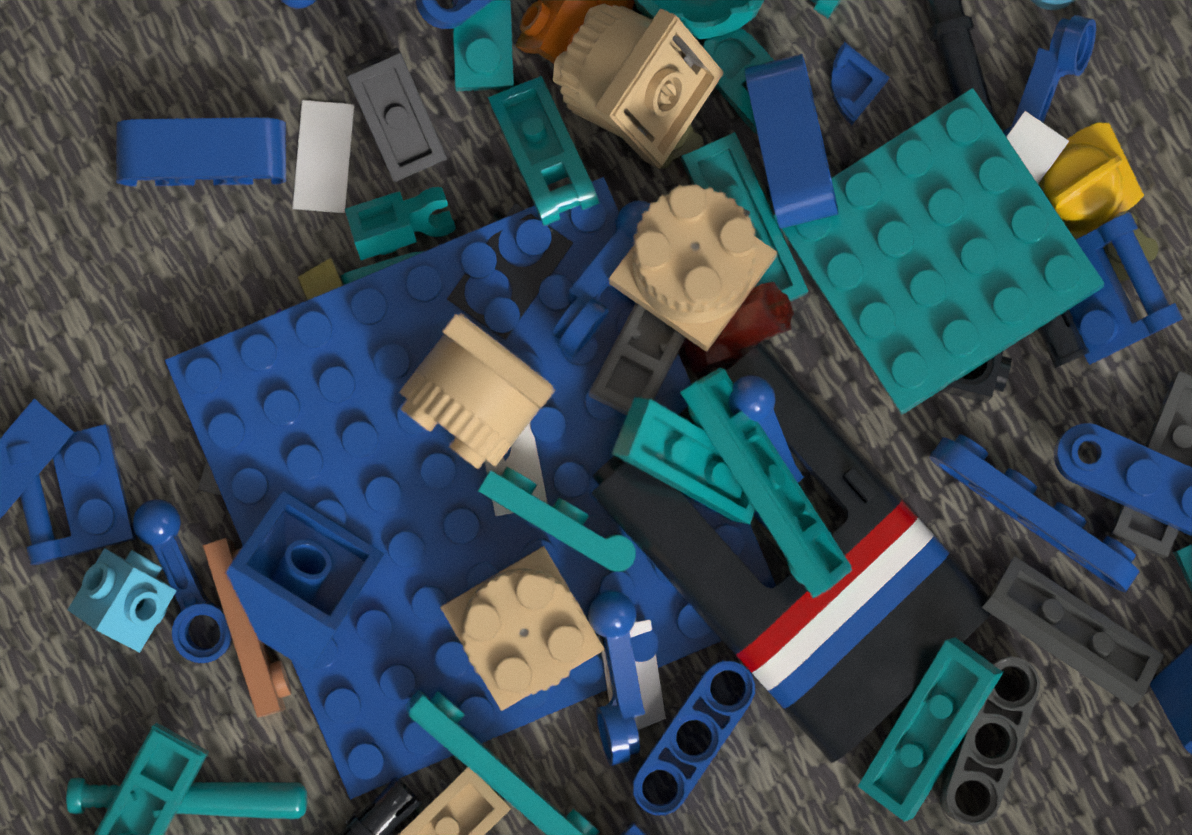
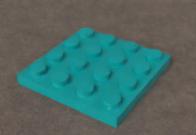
M973 88L832 177L839 215L780 229L901 415L1099 291L1105 284ZM774 214V215H773V218H774V220L776 221V223L778 224V221H777V218H776V214Z

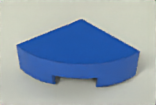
M844 42L837 52L832 65L831 91L833 89L836 98L834 102L838 110L853 125L885 86L890 77Z

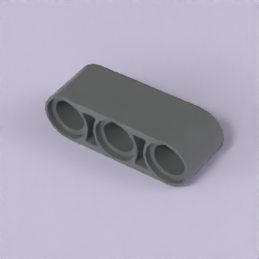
M1002 657L990 662L1000 670L1004 667H1011L1016 670L1022 679V690L1015 699L1006 701L997 694L994 687L950 759L941 785L939 798L943 810L957 822L974 826L984 824L995 816L1000 807L1039 694L1040 680L1038 673L1031 663L1022 658ZM992 723L1002 732L1003 745L996 755L986 758L976 749L974 742L975 734L984 724ZM974 780L983 790V803L974 813L964 814L956 806L955 793L963 782Z

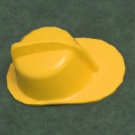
M1110 123L1093 124L1067 139L1069 142L1038 183L1075 239L1113 220L1118 213L1126 212L1144 196Z

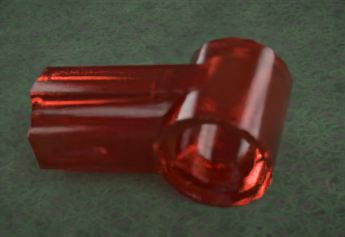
M775 282L764 283L754 287L707 352L686 338L683 346L692 372L707 370L706 366L724 360L725 364L732 362L742 356V350L791 330V317L794 315L788 295L783 293Z

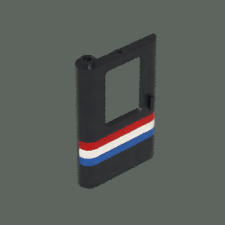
M760 341L729 368L726 373L733 383L741 377L754 375L765 379L772 386L775 393L774 412L789 450L844 511V522L831 535L852 566L851 572L829 590L815 598L811 596L804 584L796 580L792 573H789L776 587H765L680 491L615 455L591 476L599 484L591 494L829 762L834 763L857 746L920 684L946 640L955 637L963 643L991 615L982 608L988 595L763 342ZM688 406L678 414V416L697 426L690 416ZM842 476L850 483V485L859 493V495H860L866 502H864V501L857 495V493L849 486V484L842 478Z

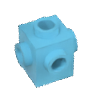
M104 548L96 563L86 572L82 586L69 606L68 611L96 631L140 653L155 626L164 618L168 605L177 590L157 578L162 567L148 558L131 550L127 558L124 559Z

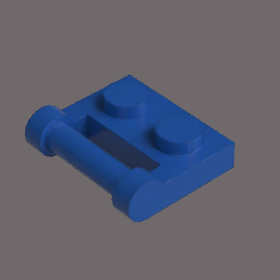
M1131 212L1114 218L1076 239L1105 283L1102 289L1069 309L1079 334H1081L1086 347L1090 351V353L1085 355L1089 365L1183 319L1176 303L1169 304L1133 232L1138 229V226ZM1110 243L1113 244L1148 315L1141 320L1138 319L1103 247Z
M104 424L74 432L53 457L71 536L55 540L39 474L20 495L32 544L26 547L30 565H39L136 540L109 426ZM29 443L6 449L10 466L32 460Z

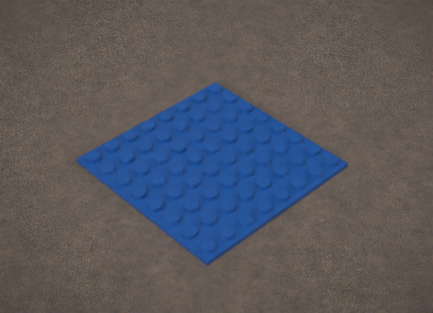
M604 177L592 181L599 204L583 211L579 205L560 213V220L548 224L552 229L573 242V245L552 275L542 281L538 295L520 321L519 308L511 300V284L503 273L495 270L497 263L496 254L486 243L491 236L503 230L499 237V250L508 263L518 267H527L539 261L550 246L552 237L549 227L547 225L543 226L535 206L165 360L243 546L280 493L284 491L384 553L381 561L311 672L292 661L350 799L388 784L394 777L402 778L454 755L408 715L405 705L418 690H421L430 699L437 691L448 698L465 714L458 723L481 743L607 690L602 653L600 652L570 670L569 676L562 678L558 685H552L546 691L539 690L536 694L531 693L501 711L480 674L476 673L475 668L469 662L463 645L440 608L442 605L542 546L547 550L588 622V612L592 601L598 595L607 591H618L631 599L636 609L635 622L651 620V631L631 637L636 662L648 661L656 654L659 668L722 641L591 494L599 486L591 476L614 456L612 453L627 415L589 397V391L636 302L609 284L600 295L602 304L609 309V312L591 340L575 357L570 356L558 347L560 340L552 335L561 317L572 305L567 300L571 294L569 289L576 283L616 233V218L619 212ZM532 214L539 220L531 219L526 221L520 219ZM465 273L470 276L465 286L466 301L475 312L484 315L485 322L490 329L447 300ZM461 314L554 386L552 388L554 392L530 422L531 431L535 438L547 503L553 507L559 497L588 514L589 517L583 526L604 538L617 534L628 538L636 549L634 563L628 569L619 572L609 570L515 513L495 516L492 499L478 491L487 476L485 461L477 469L449 447L456 438L451 432L439 423L430 432L400 409L407 398L400 394L399 391L444 335V329L455 315L459 316ZM513 330L506 341L493 332L506 333ZM679 354L654 399V402L676 415L688 406L680 392L691 386ZM511 447L503 456L505 461L508 459L511 453ZM680 492L765 587H776L750 524L732 521Z

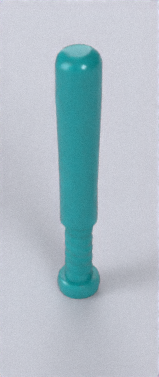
M71 778L67 786V810L71 814H82L86 808H109L120 786H108L105 784L89 785L84 778ZM193 782L176 814L300 819L307 810L308 794L305 786L297 782Z

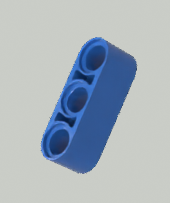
M803 54L744 68L770 194L780 229L839 215Z
M259 117L132 119L120 121L116 124V183L120 185L137 186V181L155 180V186H194L195 180L212 179L213 185H253V179H272V184L286 182V122L283 120Z
M722 661L711 665L698 680L634 776L632 791L637 803L644 811L653 815H667L675 812L684 803L753 700L755 682L752 674L744 665L734 661ZM721 671L736 673L743 683L741 698L729 706L717 703L710 692V684L713 677ZM690 720L702 722L710 733V741L707 748L696 755L684 753L676 742V734L679 727ZM656 770H665L671 773L676 781L674 797L664 804L649 802L642 792V784L645 777Z

